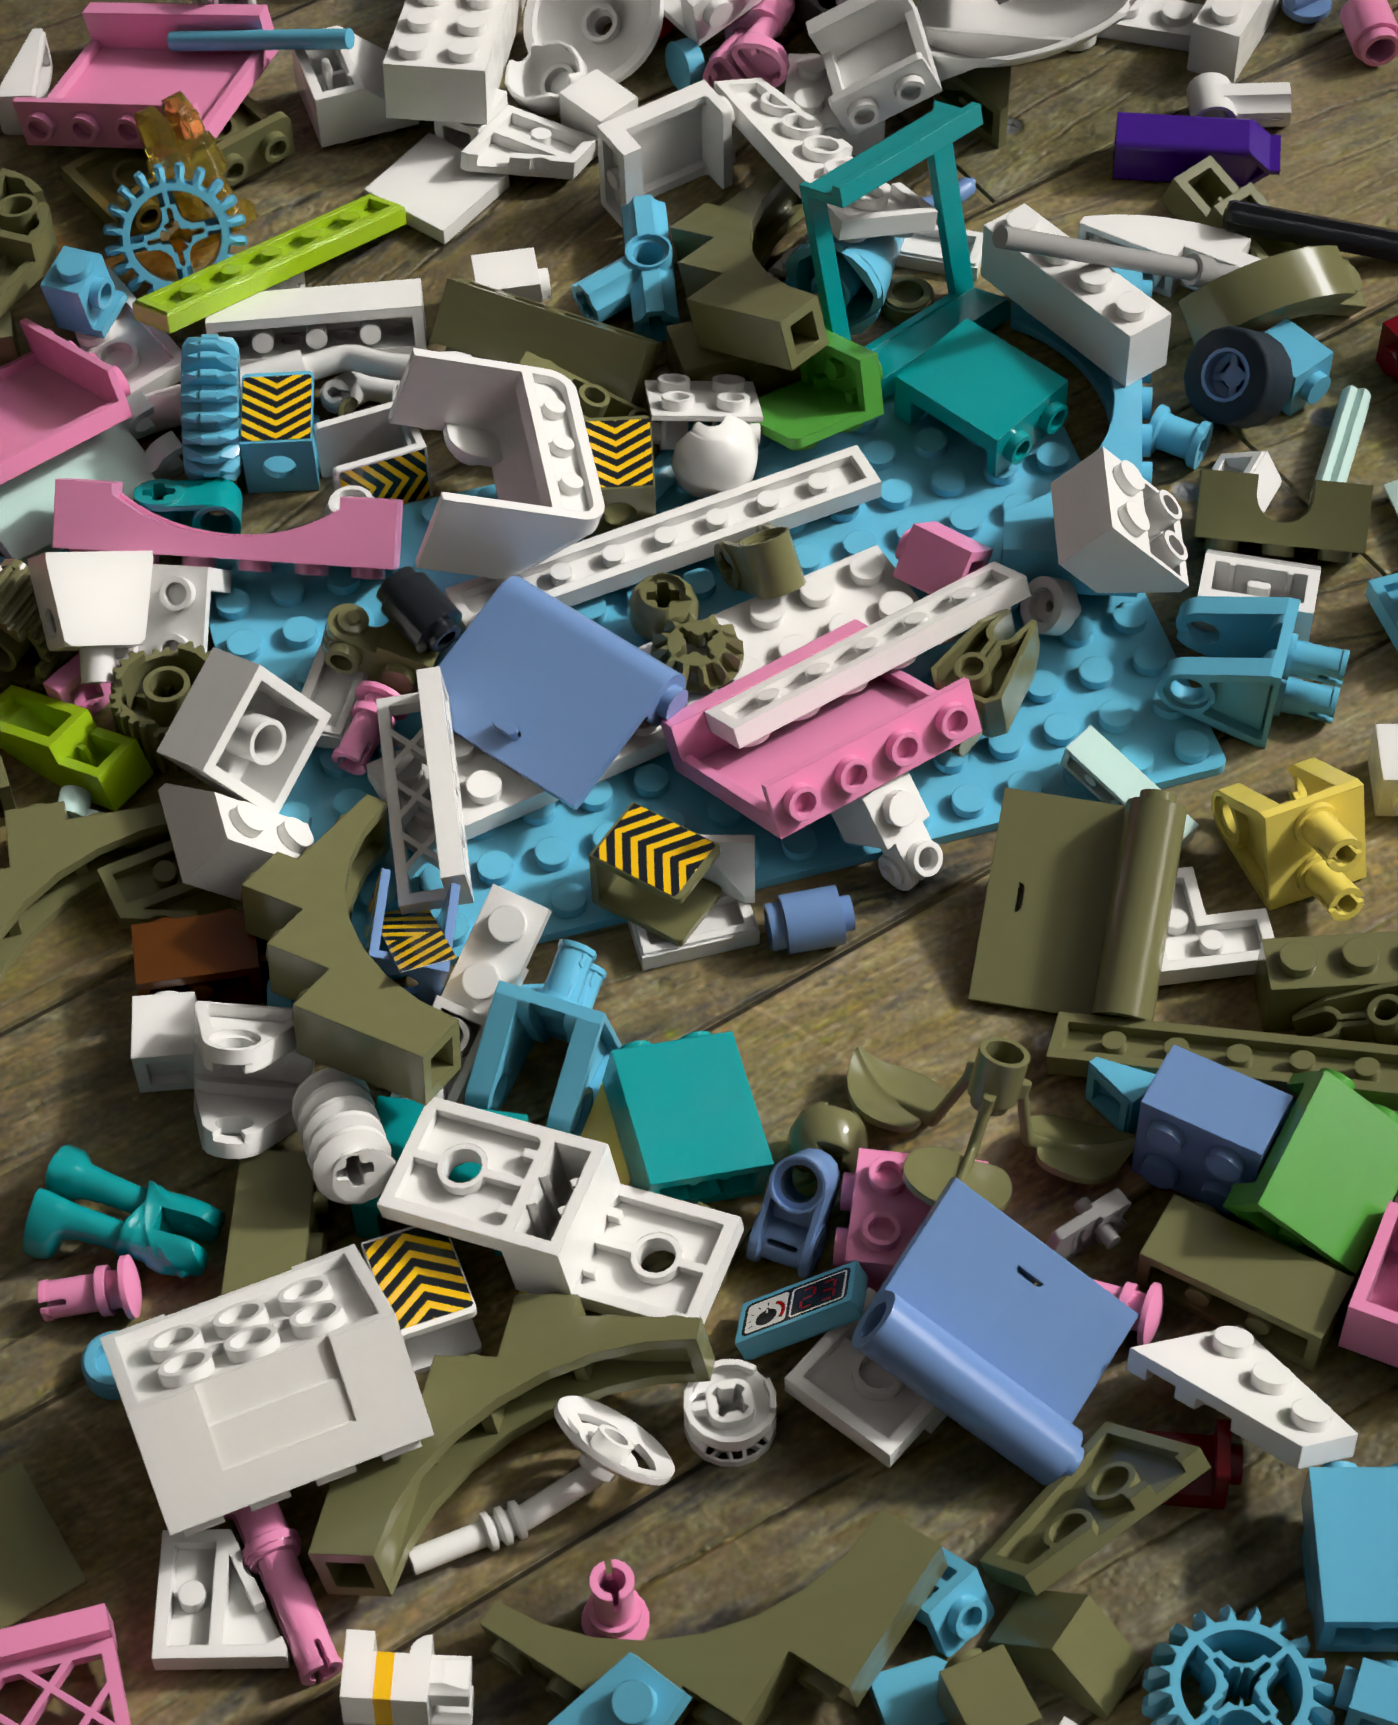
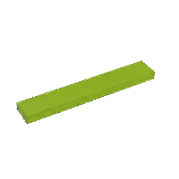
M372 194L365 195L136 299V301L132 302L134 319L171 334L406 225L405 207Z

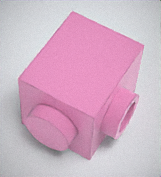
M937 521L915 523L899 540L895 552L898 563L892 576L930 595L986 566L994 549Z

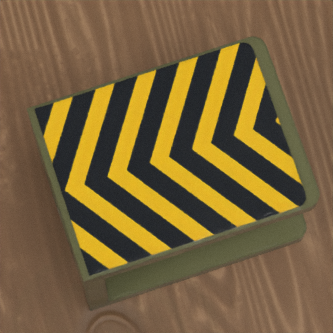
M650 416L584 418L605 504L604 512L596 530L586 536L584 540L656 515L652 424Z
M632 801L589 854L592 902L677 946H682L722 895L719 885L703 878L720 856V845Z

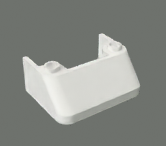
M418 348L412 349L388 415L389 423L443 431L445 444L457 460L471 466L482 465L492 468L498 499L441 491L415 559L416 567L487 577L495 580L508 579L511 576L520 575L593 533L604 512L605 504L578 392L572 381L563 374L550 369Z

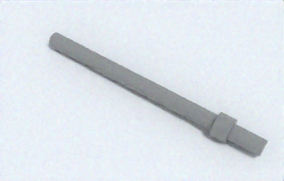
M1003 225L998 226L994 230L992 237L996 248L1178 278L1185 285L1198 288L1240 268L1217 263L1213 257L1191 253L1186 257Z

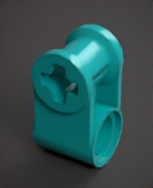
M214 477L210 479L177 481L169 479L149 480L141 483L133 492L134 502L159 516L161 514L162 517L173 522L211 532L241 534L243 497L237 485L226 478ZM158 496H163V500H158ZM218 510L227 514L216 516L207 512Z

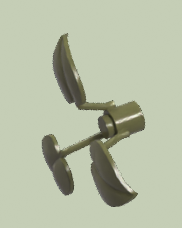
M1003 1037L984 1039L980 1043L975 1061H967L964 1074L948 1093L941 1085L930 1078L907 1068L882 1061L872 1056L861 1046H857L853 1052L848 1066L845 1083L851 1107L865 1121L892 1132H912L918 1128L921 1122L930 1127L937 1126L967 1090L971 1097L970 1103L978 1111V1115L964 1157L947 1148L928 1146L915 1149L908 1154L904 1161L902 1169L904 1183L917 1198L930 1206L934 1205L950 1178L956 1177L1000 1211L1006 1208L1012 1193V1183L1009 1175L997 1166L975 1160L990 1116H1002L1006 1114L1008 1109L1014 1107L1016 1103L1021 1143L1027 1148L1036 1149L1035 1160L1037 1164L1055 1176L1087 1185L1105 1183L1120 1172L1134 1151L1135 1134L1056 1115L1043 1114L1031 1116L1029 1092L1032 1082L1024 1079L1030 1062V1054L1025 1047L1011 1039Z

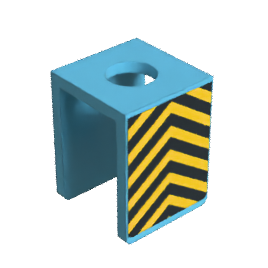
M311 371L254 373L242 376L239 445L248 493L319 490L320 470L313 425L320 422V417L313 415L314 376Z

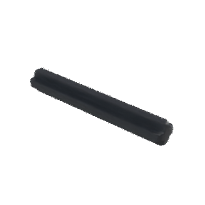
M1239 200L1229 201L1223 213V228L1226 231L1311 247L1334 245L1338 247L1339 252L1398 262V230Z

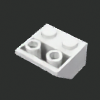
M336 25V26H332V27H328V28H323V29H334V28H342V27ZM354 34L355 43L352 49L291 50L295 83L321 147L346 143L351 140L419 124V120L386 118L383 61L387 51Z
M1101 447L1050 483L1058 563L1096 593L1181 592L1189 587L1185 561L1188 558V553L1183 543L1180 519L1182 518L1181 508L1168 491H1159L1146 481L1131 462L1127 460L1121 461L1106 448Z
M1208 549L1205 554L1198 596L1291 597L1300 599L1301 602L1293 633L1299 634V640L1309 642L1321 566ZM1197 621L1193 624L1195 628L1203 631H1217L1216 627L1206 622Z

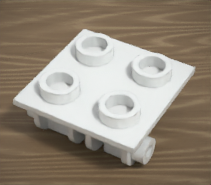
M673 373L660 375L657 380H644L651 420L659 421L651 422L653 444H659L660 450H674L677 441L688 433L689 421H692V428L695 423L701 421L709 422V426L712 427L717 426V422H722L725 415H733L751 425L757 439V445H760V423H751L763 422V414L753 382H747L743 377L732 374L716 375L712 378V381H690V377Z

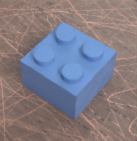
M1173 1045L1141 1101L1131 1171L1141 1175L1148 1183L1155 1187L1173 1189L1210 1205L1223 1216L1231 1215L1240 1219L1223 1207V1204L1234 1184L1253 1183L1256 1181L1290 1114L1293 1096L1177 1045Z

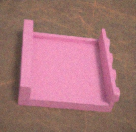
M90 2L82 12L91 41L46 98L15 97L12 103L27 145L207 151L279 50L171 51L167 45L168 33L170 31L274 29L267 5Z
M27 318L19 322L31 351L0 366V485L133 416L126 399L131 393L130 387L124 374L116 365L111 366L94 353L82 350L71 340L66 341L57 336L50 328L45 329Z
M857 619L681 709L668 721L664 718L660 720L673 765L677 772L780 839L982 732L969 679L963 677L940 690H936L900 669L889 670L868 681V685L857 693L842 695L819 707V711L812 717L805 720L792 721L771 732L769 738L758 745L738 749L710 731L705 711L868 627V625Z

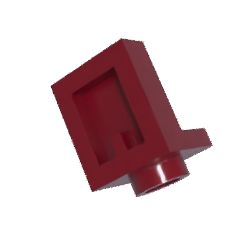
M1217 1419L1214 1435L1146 1430L1150 1434L1200 1447L1211 1466L1209 1470L1161 1505L1224 1510L1229 1485H1241L1243 1474V1444L1231 1443V1420Z

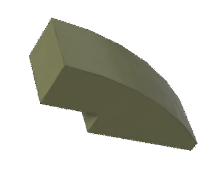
M1211 155L1173 178L1161 199V202L1177 219L1224 229L1223 213L1231 200L1272 207L1251 182L1240 189ZM1236 233L1251 238L1249 255L1260 259L1307 247L1306 245Z

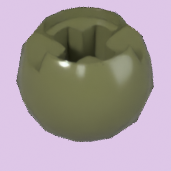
M664 572L648 576L634 586L627 607L629 620L635 633L648 642H652L654 634L663 632L667 620L677 623L683 622L689 612L695 620H698L700 611L698 598L692 585L677 575Z
M818 1102L802 1110L789 1130L788 1146L790 1155L808 1148L821 1149L830 1154L838 1164L841 1174L840 1180H842L844 1172L854 1173L856 1171L859 1148L868 1149V1137L865 1125L855 1111L852 1110L850 1112L836 1106H830L828 1102ZM796 1165L797 1169L802 1173L805 1171L814 1174L810 1168L804 1165Z

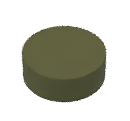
M902 275L892 278L881 310L883 316L890 322L900 325L934 303L933 288L926 280L917 276Z

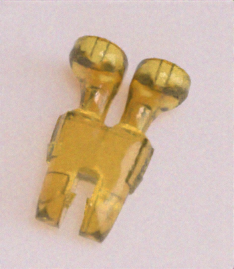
M181 91L162 100L161 105L164 116L154 106H148L134 113L136 127L148 156L147 165L149 173L152 174L154 182L157 181L153 172L154 164H162L166 179L174 178L175 162H183L185 168L184 179L190 181L195 169L200 166L205 169V177L202 181L205 188H208L210 183L217 177L224 182L222 189L215 195L219 201L230 194H234L238 199V202L226 210L227 216L244 214L246 223L241 226L231 227V233L246 227L258 218L259 215L254 203L247 198L238 197L222 174L227 172L226 167L229 164L215 137L209 130L206 131L198 111L194 109ZM172 191L179 213L185 218H203L204 220L216 217L214 211H212L211 215L209 214L199 197L183 191ZM179 227L170 235L168 241H171L173 248L177 249L178 256L183 255L181 247L186 245L183 238L190 239V232L202 228L190 231V228L181 229ZM220 233L208 235V238L197 241L192 246L190 253L219 241Z

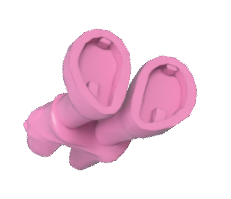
M763 0L725 27L724 35L726 41L711 54L702 75V80H705L713 89L714 81L761 77L774 88L779 87L786 80L790 64L785 49L774 39L782 33L783 28L791 19L795 10V1Z

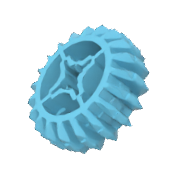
M175 162L174 178L166 179L162 164H154L153 172L157 181L148 184L145 175L141 171H137L133 174V177L141 189L136 194L123 184L117 189L120 196L128 201L127 206L124 208L116 203L108 204L107 211L111 215L121 218L120 225L113 223L104 224L103 233L109 236H120V242L107 245L105 252L107 256H116L123 253L125 259L117 263L113 267V271L117 276L125 274L130 269L136 273L127 285L131 292L138 290L145 281L150 284L147 295L193 274L190 251L197 241L208 238V235L220 233V240L214 257L204 268L235 255L236 253L230 252L231 245H247V236L231 234V227L241 226L246 223L244 214L227 216L226 210L233 207L238 202V199L234 194H230L219 201L215 195L222 189L224 182L217 177L210 183L208 188L203 187L201 183L205 177V169L200 166L195 169L191 181L184 179L185 168L183 162ZM172 191H183L199 197L211 207L216 217L204 220L203 218H185L177 209ZM157 195L161 209V218L158 225L149 231L143 232L141 235L130 237L131 225L136 212L143 203ZM168 208L172 209L174 220L178 222L181 229L190 228L191 231L202 228L190 232V239L183 238L186 243L185 246L181 247L184 256L183 261L179 260L177 249L173 248L171 241H161V239L149 241L160 238L161 230L168 232L165 224L169 223ZM145 250L148 252L155 250L166 252L175 263L178 278L156 274L148 269L135 253Z
M201 334V337H187L181 350L180 378L185 474L189 480L218 477L236 481L241 474L242 467L239 445L241 415L239 346L232 337H219L218 334Z
M1227 1604L1224 1608H1221L1217 1623H1214L1200 1609L1193 1616L1192 1630L1176 1623L1170 1629L1168 1637L1170 1644L1159 1642L1155 1646L1151 1658L1154 1667H1149L1144 1672L1142 1687L1149 1694L1143 1697L1141 1711L1144 1715L1143 1717L1154 1720L1150 1725H1283L1276 1718L1278 1710L1270 1701L1274 1687L1280 1682L1293 1706L1294 1721L1291 1725H1333L1335 1716L1333 1711L1327 1707L1332 1705L1335 1691L1333 1684L1321 1681L1327 1670L1324 1658H1306L1311 1645L1308 1635L1289 1641L1285 1638L1288 1628L1285 1617L1274 1622L1272 1627L1269 1628L1260 1624L1262 1617L1257 1606L1249 1611L1246 1621L1236 1620L1234 1611ZM1231 1659L1243 1660L1250 1663H1240L1233 1661ZM1190 1674L1200 1683L1198 1692L1206 1700L1203 1704L1201 1715L1195 1720L1187 1710L1181 1693V1685ZM1226 1696H1232L1234 1703L1237 1696L1245 1700L1252 1696L1250 1706H1243L1242 1699L1239 1706L1230 1702L1224 1705Z

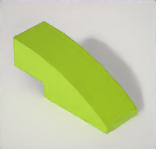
M12 684L0 695V748L60 787L66 785L82 787L91 794V802L112 811H117L154 774L136 739L97 727L88 709Z

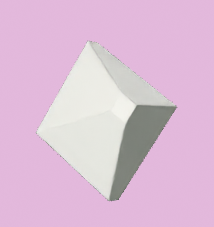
M701 835L718 843L721 852L703 878L719 885L721 892L741 902L755 903V835Z

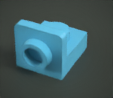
M942 1547L948 1567L914 1619L927 1626L937 1651L947 1657H952L962 1646L981 1631L993 1618L995 1611L977 1568Z

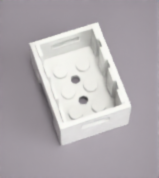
M355 1244L291 1267L292 1270L167 1316L163 1314L100 1337L170 1536L181 1531L184 1532L185 1537L224 1523L223 1515L249 1505L251 1511L258 1510L292 1497L291 1489L309 1482L316 1481L317 1486L357 1472L355 1465L381 1455L382 1460L386 1461L422 1447L420 1440L434 1435L396 1314Z

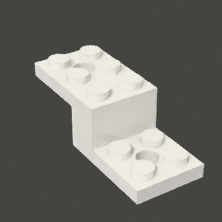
M434 1097L424 1106L377 1203L383 1218L502 1251L517 1290L530 1294L556 1292L579 1295L584 1309L603 1315L616 1314L640 1317L680 1315L684 1317H701L703 1324H705L744 1231L740 1216L620 1184L609 1145L606 1143ZM465 1162H475L482 1166L480 1173L471 1181L456 1183L449 1180L451 1171ZM656 1251H668L676 1256L673 1264L665 1271L653 1273L641 1268L643 1260L649 1254Z

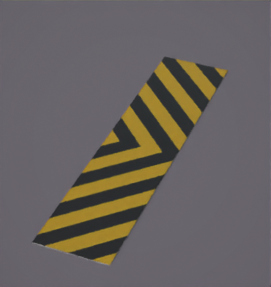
M400 909L384 914L382 936L400 973L457 958L430 910L402 915Z

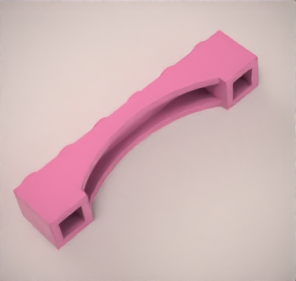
M75 478L55 479L52 548L69 549V552L153 550V564H159L160 555L182 556L181 566L216 568V558L238 560V570L272 572V562L295 563L294 574L328 576L329 566L351 567L352 578L385 579V569L394 570L400 567L403 500L344 496L340 497V508L301 527L275 533L229 534L189 527L159 516L122 493V481Z

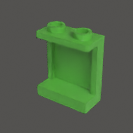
M1321 1068L1319 1071L1293 1073L1287 1087L1298 1094L1299 1097L1255 1182L1234 1184L1223 1207L1254 1229L1276 1237L1281 1244L1310 1258L1326 1259L1347 1275H1356L1378 1231L1389 1200H1393L1398 1190V1114L1383 1105L1367 1101L1354 1091V1082L1336 1070Z

